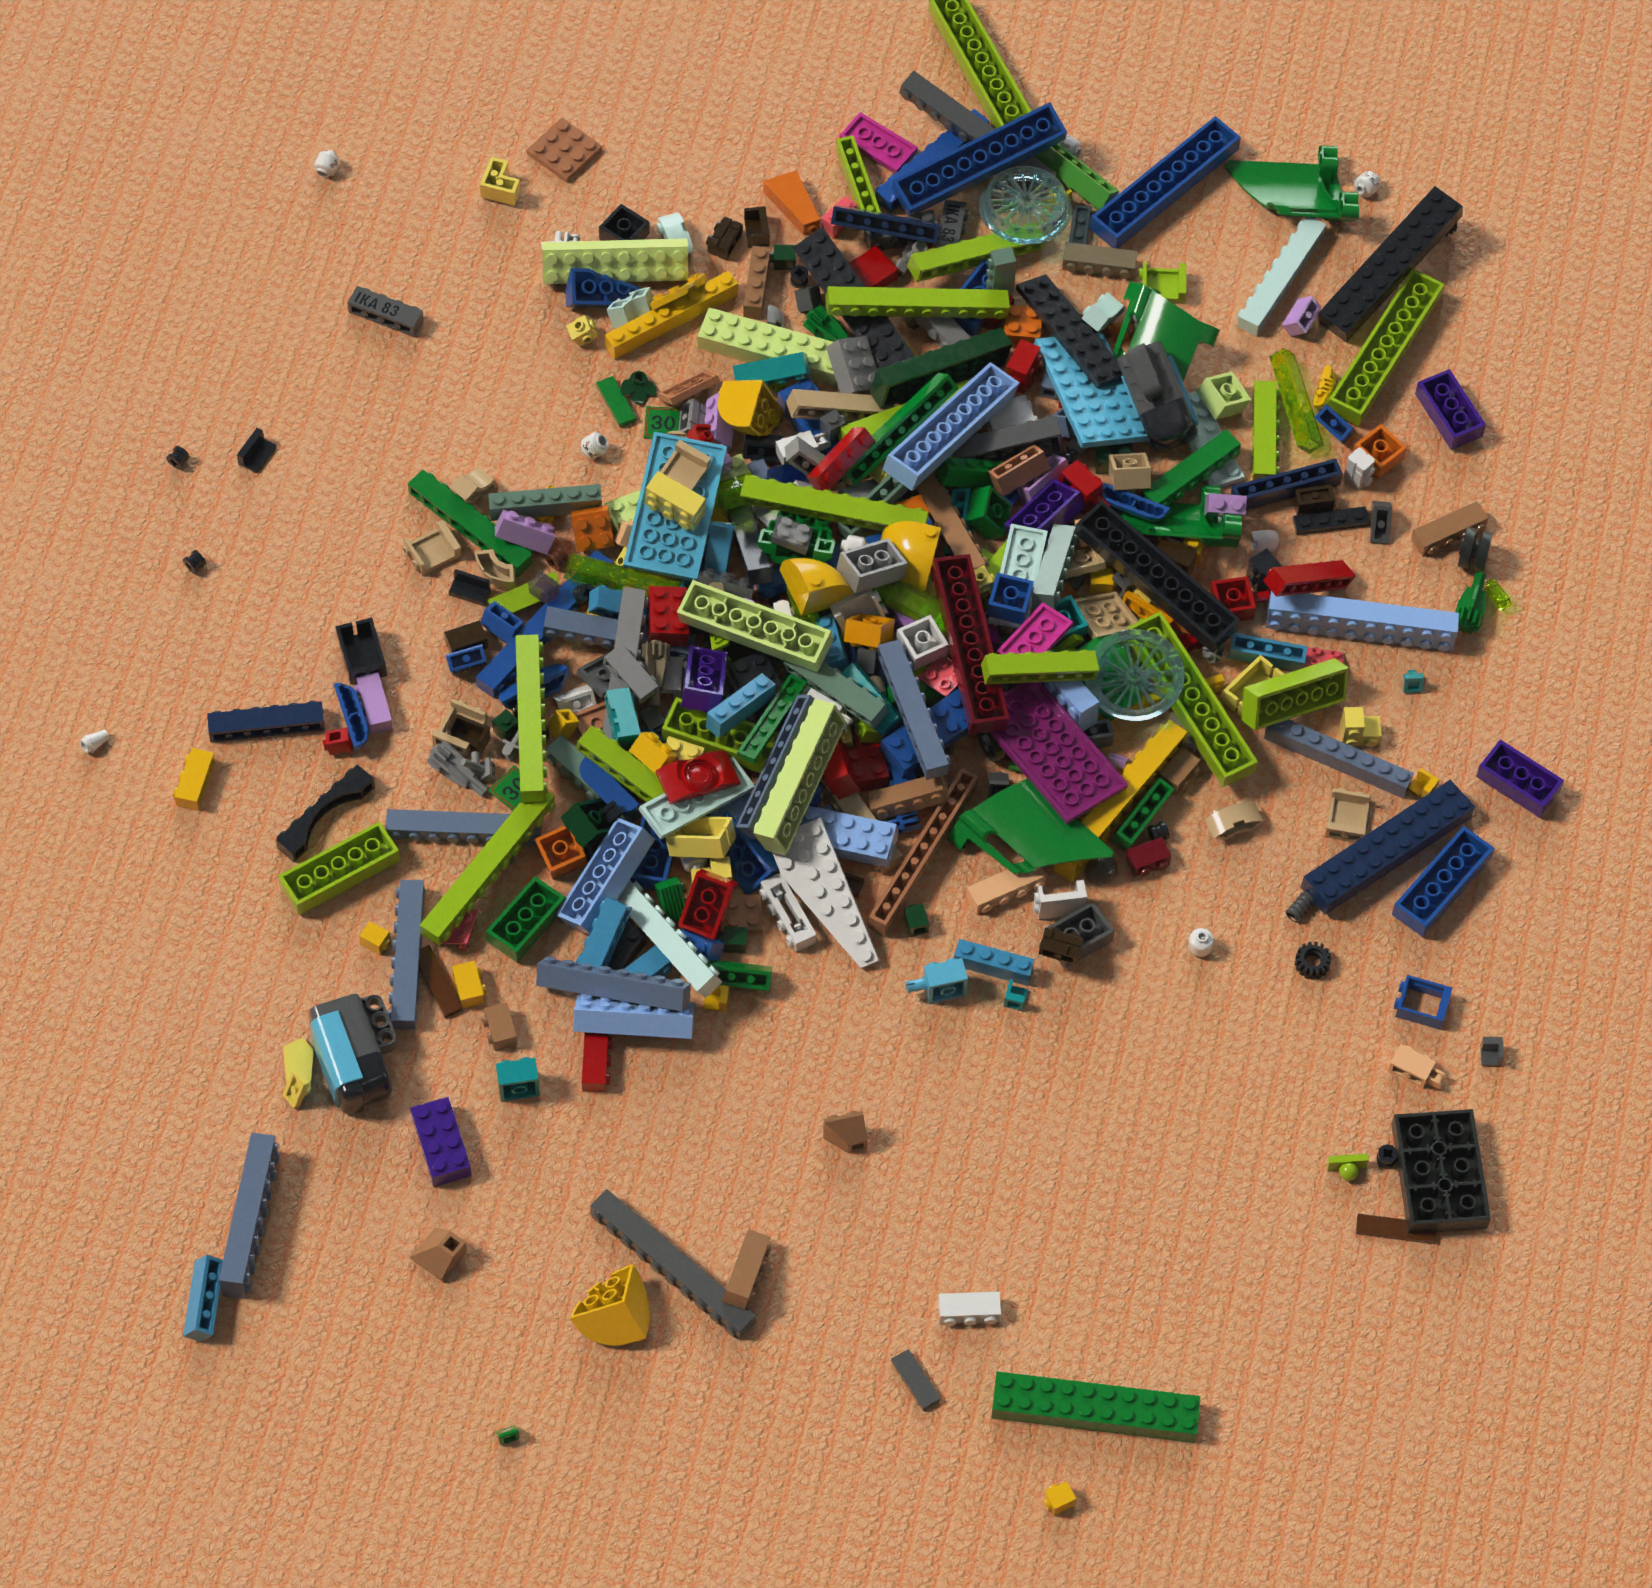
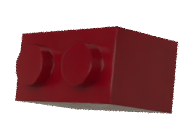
M1160 837L1127 849L1125 859L1134 877L1146 876L1151 871L1163 870L1168 867L1171 861V854L1163 838Z

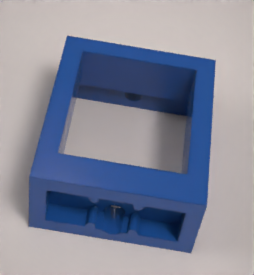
M1407 975L1406 980L1400 983L1398 992L1402 994L1401 998H1396L1393 1009H1397L1395 1017L1441 1030L1452 987ZM1408 989L1441 998L1437 1015L1433 1016L1403 1007Z

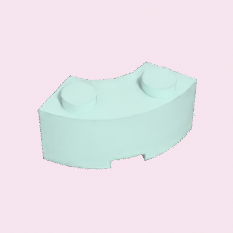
M678 212L657 218L658 223L656 227L658 233L664 239H687L688 254L694 252L689 232L685 230L684 220Z
M650 287L630 292L629 297L623 300L619 298L607 308L613 329L652 310L649 304L653 300Z
M1107 292L1099 297L1097 303L1092 304L1091 307L1088 306L1083 311L1082 319L1097 332H1101L1106 329L1110 322L1113 323L1125 311L1126 307Z

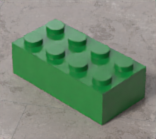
M534 876L486 930L487 942L518 963L557 919L556 913L565 901V897Z

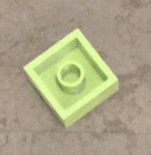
M1233 372L1205 378L1196 391L1215 420L1242 413L1251 401V398Z

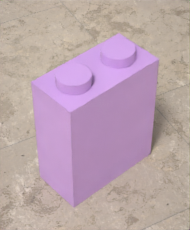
M1209 493L1205 497L1204 516L1222 517L1226 513L1240 514L1242 518L1246 513L1247 496Z

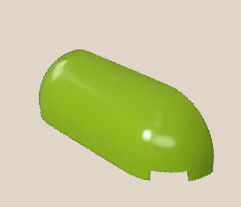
M556 571L551 572L487 601L489 605L497 601L500 606H503V608H506V610L513 614L550 598L558 588L559 579Z

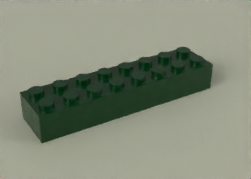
M1001 327L989 330L981 335H974L966 340H959L951 345H944L934 351H927L919 356H912L904 361H897L886 367H880L876 370L870 394L880 409L911 399L938 373L949 374L952 380L957 383L974 377L990 362L998 368L1004 367L1012 342Z

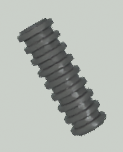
M1301 892L1300 896L1286 910L1287 917L1291 921L1299 922L1304 917V914L1311 909V906L1315 904L1313 897L1307 892Z

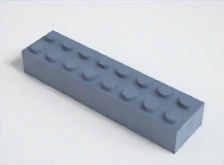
M251 1132L219 1276L222 1296L246 1299L247 1293H251L253 1281L251 1280V1275L255 1274L257 1262L254 1261L256 1255L260 1254L261 1249L259 1238L264 1235L265 1225H263V1220L268 1217L269 1206H267V1202L272 1199L273 1188H271L272 1181L275 1182L277 1176L275 1165L280 1162L281 1157L279 1143L276 1142L274 1135Z

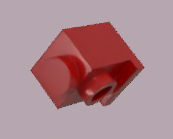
M695 424L686 434L689 439L715 444L710 432L711 424Z
M348 727L326 731V739L323 740L324 750L329 752V755L345 752L353 754V742Z

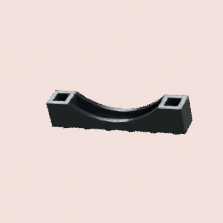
M358 764L353 769L350 768L340 781H336L326 794L323 793L313 806H309L299 819H295L286 831H282L277 836V849L291 861L295 862L308 850L311 832L317 822L331 809L341 804L362 800L375 788L374 778Z

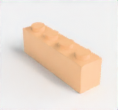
M1042 868L1026 874H1013L1007 869L968 886L966 897L976 914L987 913L997 905H1005L1013 898H1021L1027 892L1037 890L1038 886L1042 885L1043 887L1046 883V874Z

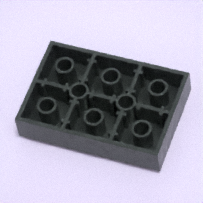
M1473 1109L1394 1114L1391 1126L1394 1145L1398 1152L1397 1165L1408 1233L1487 1229L1491 1217Z

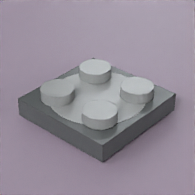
M778 515L770 542L806 555L813 528Z

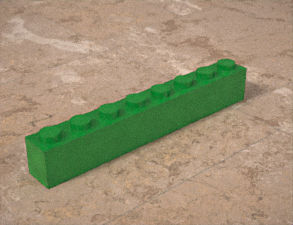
M936 374L872 435L875 442L841 477L845 484L856 486L959 389L949 374Z
M422 469L408 482L409 494L481 550L493 549L499 561L505 564H513L517 578L533 564L530 549L495 537V525L486 515L480 514L472 504H467L463 498L454 494L445 483H440L432 473H427Z

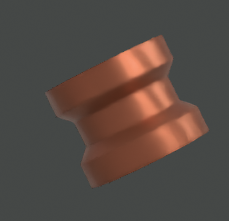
M555 547L553 553L548 554L545 559L553 569L559 570L562 564L569 560V557L562 548Z

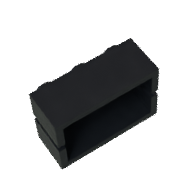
M372 617L355 621L356 635H354L352 622L335 626L338 644L350 685L357 684L356 677L379 672L380 678L387 676L386 663Z

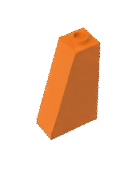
M797 170L763 181L764 194L803 235L812 234L820 229V218Z

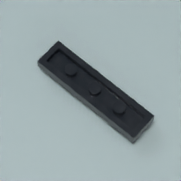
M1366 506L1293 516L1296 535L1369 526L1370 523Z

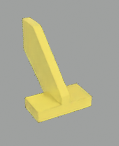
M304 1038L289 1043L283 1048L286 1087L282 1095L293 1109L300 1107L304 1096L308 1095L311 1090L313 1049Z

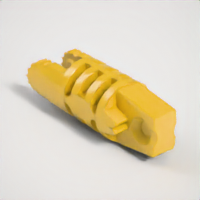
M1330 365L1324 367L1315 392L1313 406L1316 409H1322L1328 404L1335 387L1337 374L1333 373V368Z

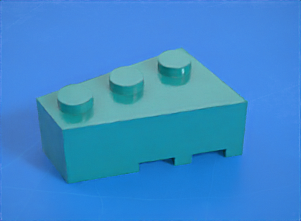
M629 687L606 690L604 698L612 739L616 740L621 748L629 749L641 733L637 712L634 709L633 693L630 694Z

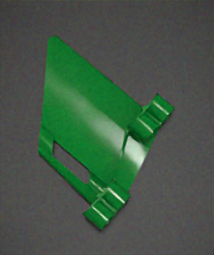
M1319 146L1318 164L1228 160L1225 164L1227 171L1247 194L1267 209H1275L1280 215L1321 217L1324 221L1355 222L1359 218L1358 192H1343L1337 176V146ZM1291 210H1298V211H1318V213L1292 212Z
M1129 282L1123 299L1130 300L1115 345L1114 357L1117 359L1126 354L1121 345L1132 316L1135 315L1138 325L1129 349L1142 343L1148 345L1161 341L1168 355L1173 357L1184 382L1198 343H1205L1214 348L1220 330L1197 320L1162 297L1160 291L1147 287L1142 283Z
M1203 485L1201 487L1200 505L1171 503L1169 505V515L1158 522H1149L1112 508L1138 532L1146 535L1200 539L1207 547L1233 549L1238 548L1241 539L1242 522L1240 514L1224 513L1222 519L1221 517L1204 516L1205 497L1209 493L1221 494L1220 486Z
M1028 778L1009 786L983 801L975 808L962 813L947 836V839L960 851L971 841L974 842L1013 874L1032 873L1042 867L1074 861L1112 858L1113 851L1078 819L1066 825ZM987 835H998L1024 861L1010 863L987 842Z

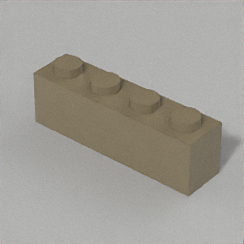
M1066 242L1062 270L1134 279L1137 251Z

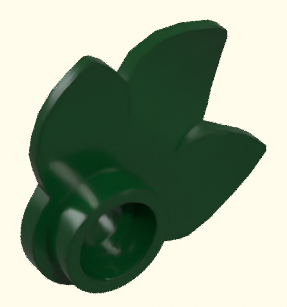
M642 371L632 373L630 379L624 380L620 388L622 395H630L633 402L638 405L645 402L647 395L656 396L657 393L654 383L648 381L647 375Z

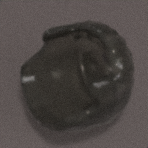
M1113 857L1088 860L1084 867L1085 877L1094 885L1109 883L1118 872V865Z

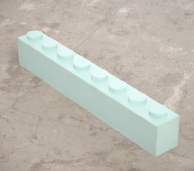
M1306 217L1304 221L1301 220L1299 222L1296 233H1292L1288 240V245L1282 247L1280 257L1274 259L1271 265L1272 269L1266 271L1263 282L1256 286L1255 294L1253 297L1250 296L1248 298L1245 309L1239 311L1237 315L1238 328L1254 336L1258 335L1325 235L1327 224L1313 217Z
M629 880L617 900L633 907L630 917L686 980L691 983L694 989L707 998L722 983L718 977L720 973L712 965L710 967L707 965L709 961L704 955L696 953L698 949L691 941L686 942L687 936L680 929L676 930L674 928L676 924L669 917L665 918L663 916L665 914L663 909L658 905L654 906L652 904L654 899L648 893L643 894L642 890L644 888L637 881L633 883Z

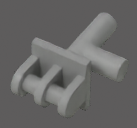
M518 731L511 742L505 739L502 740L505 744L502 753L509 761H513L519 753Z
M474 751L471 753L472 761L466 758L461 760L462 766L477 771V779L480 782L482 780L489 783L496 781L495 776H493L495 774L493 769L495 765L490 757L479 762V752Z

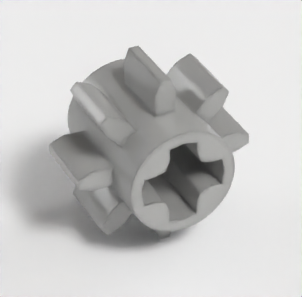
M1221 645L1214 653L1204 646L1202 648L1203 658H1208V663L1221 662V659L1225 656V646Z

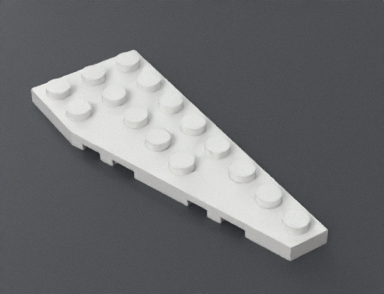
M822 818L799 826L786 856L772 852L781 876L860 968H865L879 962L880 960Z

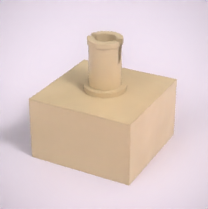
M1146 453L1109 455V477L1114 490H1125L1135 494V489L1151 488V466Z

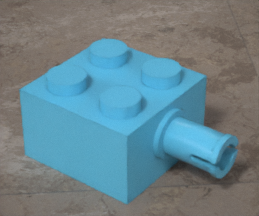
M951 958L941 963H929L927 966H924L922 978L905 981L908 994L925 990L928 1004L963 997L967 993L968 977L962 958Z

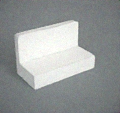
M588 685L552 696L558 710L570 709L573 713L597 705L593 690Z

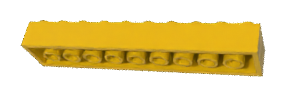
M1168 720L1165 725L1161 724L1154 738L1150 737L1145 744V748L1142 751L1139 750L1134 757V761L1131 764L1128 763L1123 769L1121 776L1128 783V788L1090 810L1086 818L1083 816L1080 819V822L1102 842L1106 843L1157 781L1160 772L1181 748L1185 749L1188 732L1171 720ZM1091 860L1056 864L1053 871L1072 883Z

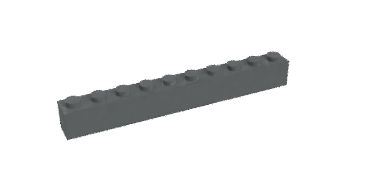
M914 70L900 87L899 94L905 100L911 101L919 110L929 114L934 121L940 122L948 131L954 132L964 142L969 143L995 130L991 125ZM1034 156L1004 170L1007 173H1011L1020 183L1026 184L1034 193H1038L1041 196L1054 182L1057 175L1055 171Z
M608 1189L590 1205L591 1216L596 1222H602L610 1234H616L621 1238L620 1241L623 1245L635 1250V1254L641 1260L645 1259L648 1261L655 1272H661L669 1284H675L683 1296L686 1298L690 1297L695 1301V1305L700 1310L707 1311L715 1323L719 1324L720 1322L729 1335H735L740 1339L756 1323V1315L747 1307L744 1310L722 1302L726 1291L725 1288Z

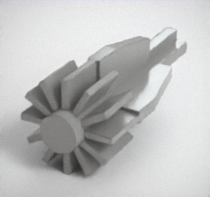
M442 741L441 744L435 745L430 750V757L427 759V763L437 772H440L447 779L464 788L469 786L481 797L488 791V787L475 777L476 772L473 769L461 765V760L464 757L448 742Z

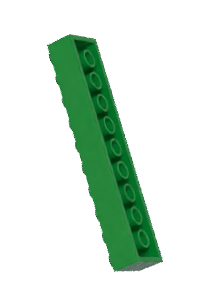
M996 1371L991 1418L1195 1443L1198 1429L1200 1396Z

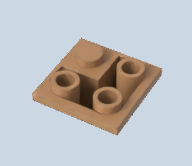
M851 1111L841 1116L831 1115L824 1119L823 1138L847 1153L867 1149L868 1140L863 1111Z
M435 1227L410 1256V1259L442 1281L467 1252L466 1242L449 1230Z

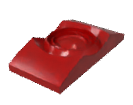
M726 751L706 752L693 759L677 760L655 771L670 805L741 784Z

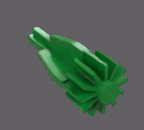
M821 305L816 307L815 310L811 309L806 315L807 319L803 322V326L815 337L835 342L838 339L850 337L840 322L833 315H827L826 309Z
M1482 571L1475 573L1472 586H1467L1456 607L1455 612L1459 613L1458 631L1460 630L1464 634L1468 632L1469 634H1472V632L1477 633L1480 630L1485 613L1486 591L1482 589L1486 574H1483Z

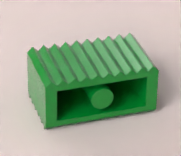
M673 877L654 884L660 907L665 912L663 916L665 918L669 917L673 922L680 920L687 900L683 894L686 892L683 881L680 882L677 877Z

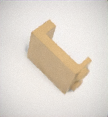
M679 439L675 445V451L660 472L693 491L711 466V457Z
M444 520L436 522L437 529L412 541H409L408 538L404 539L403 551L407 557H411L414 569L416 571L419 570L422 576L462 557L461 546Z
M452 699L451 708L440 728L438 730L435 729L432 734V742L434 745H439L442 741H446L459 754L467 758L472 750L470 749V743L447 734V727L455 713L483 725L487 723V714L479 707L474 708L467 705L464 701Z
M1334 788L1331 795L1325 837L1356 842L1364 837L1371 795L1364 792L1347 791L1343 788Z

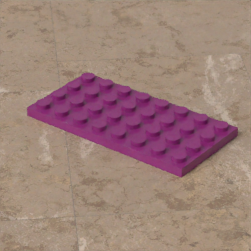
M1041 682L1021 683L1004 693L1010 718L1007 730L989 733L1066 825L1128 788V783Z

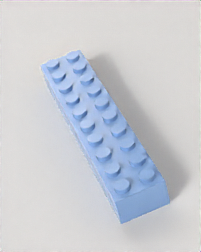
M990 362L889 453L882 470L913 491L1014 398L1020 382Z
M1271 591L1267 608L1266 628L1289 630L1290 632H1305L1311 635L1321 634L1328 637H1344L1350 640L1360 639L1367 642L1376 641L1383 642L1384 644H1400L1405 647L1416 646L1423 649L1432 648L1439 649L1440 651H1453L1458 632L1459 613L1313 594L1276 597Z
M747 793L709 813L710 816L721 817L725 812H728L739 821L751 794ZM808 806L800 826L822 818L837 857L886 868L890 867L899 835L897 824Z

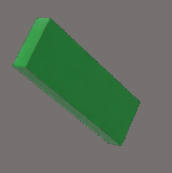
M611 376L596 382V386L618 426L623 427L635 422L636 416L624 395L621 394L614 377Z

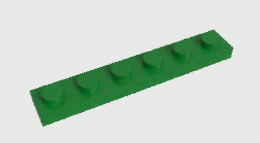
M793 674L788 676L737 751V757L752 764L756 762L790 712L797 695H801L807 687L806 680Z

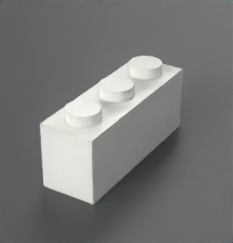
M1000 1292L939 1294V1324L953 1326L956 1323L974 1325L985 1322V1324L991 1325L1000 1322Z

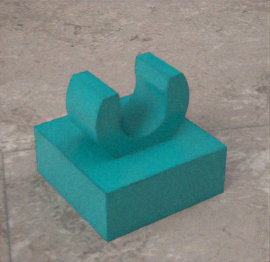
M1408 670V674H1404L1403 693L1422 692L1423 673H1416V670Z

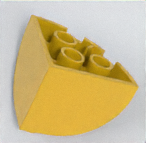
M763 380L723 381L722 387L719 390V414L730 427L738 432L752 436H765L772 433V428L777 427L780 423L784 410Z
M914 521L893 523L883 530L881 540L889 538L908 563L904 579L897 582L907 592L924 598L941 528Z
M792 558L784 560L781 564L780 572L802 616L829 609L830 605L855 593L845 577L837 569L824 562L809 558Z
M631 1264L611 1273L612 1278L604 1283L598 1282L587 1291L588 1296L583 1302L579 1301L575 1306L570 1319L578 1331L588 1339L600 1344L614 1346L635 1341L639 1342L646 1338L650 1323L648 1296L639 1272L634 1264Z

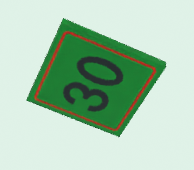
M646 406L644 439H653L654 432L666 434L670 431H678L681 408Z
M515 765L488 789L489 793L512 811L521 802L520 769Z

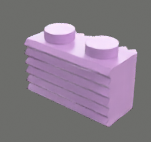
M1312 296L1298 298L1283 322L1282 327L1290 336L1307 333L1310 325L1314 322L1313 320H1315L1318 312L1322 309L1321 305Z

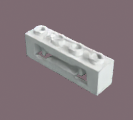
M781 873L761 881L759 890L761 899L763 901L766 900L768 903V911L771 916L776 917L778 929L781 932L784 931L788 946L793 947L796 953L816 944L817 934L786 880L781 876ZM782 895L785 898L784 903L786 904L788 910L790 911L792 917L796 922V925H794V931L791 927V921L789 917L787 916L785 910L779 902L783 900Z

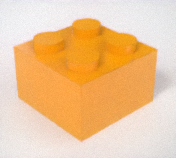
M858 613L846 619L844 642H849L851 646L859 647L865 645L868 646V649L877 650L878 645L893 641L895 619Z

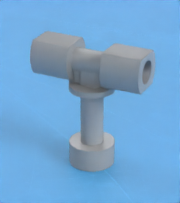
M918 240L915 243L908 241L902 251L903 257L898 259L895 264L899 277L905 275L911 254L928 250V246L924 241Z

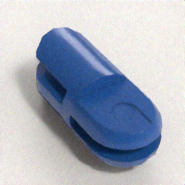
M918 810L898 815L896 819L886 821L897 824L900 834L923 829L922 824L915 825L921 822L920 817H915L919 814Z

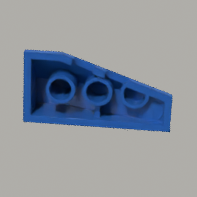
M570 268L565 289L566 308L609 307L617 299L623 300L630 296V292L641 288L610 278L608 275L594 272V270L589 268Z
M725 812L721 817H732L736 838L732 845L729 846L727 852L728 857H730V864H732L735 872L734 877L747 895H751L760 888L761 881L778 874L780 871L773 854L765 850L757 839H750L737 829L738 821L728 812Z

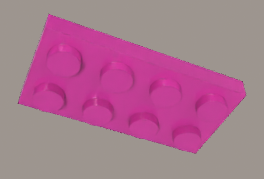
M861 112L839 135V138L854 135L859 152L895 174L918 151L917 146Z
M1042 602L996 651V654H1007L1010 652L1015 654L1026 652L1043 653L1050 651L1073 626V621Z

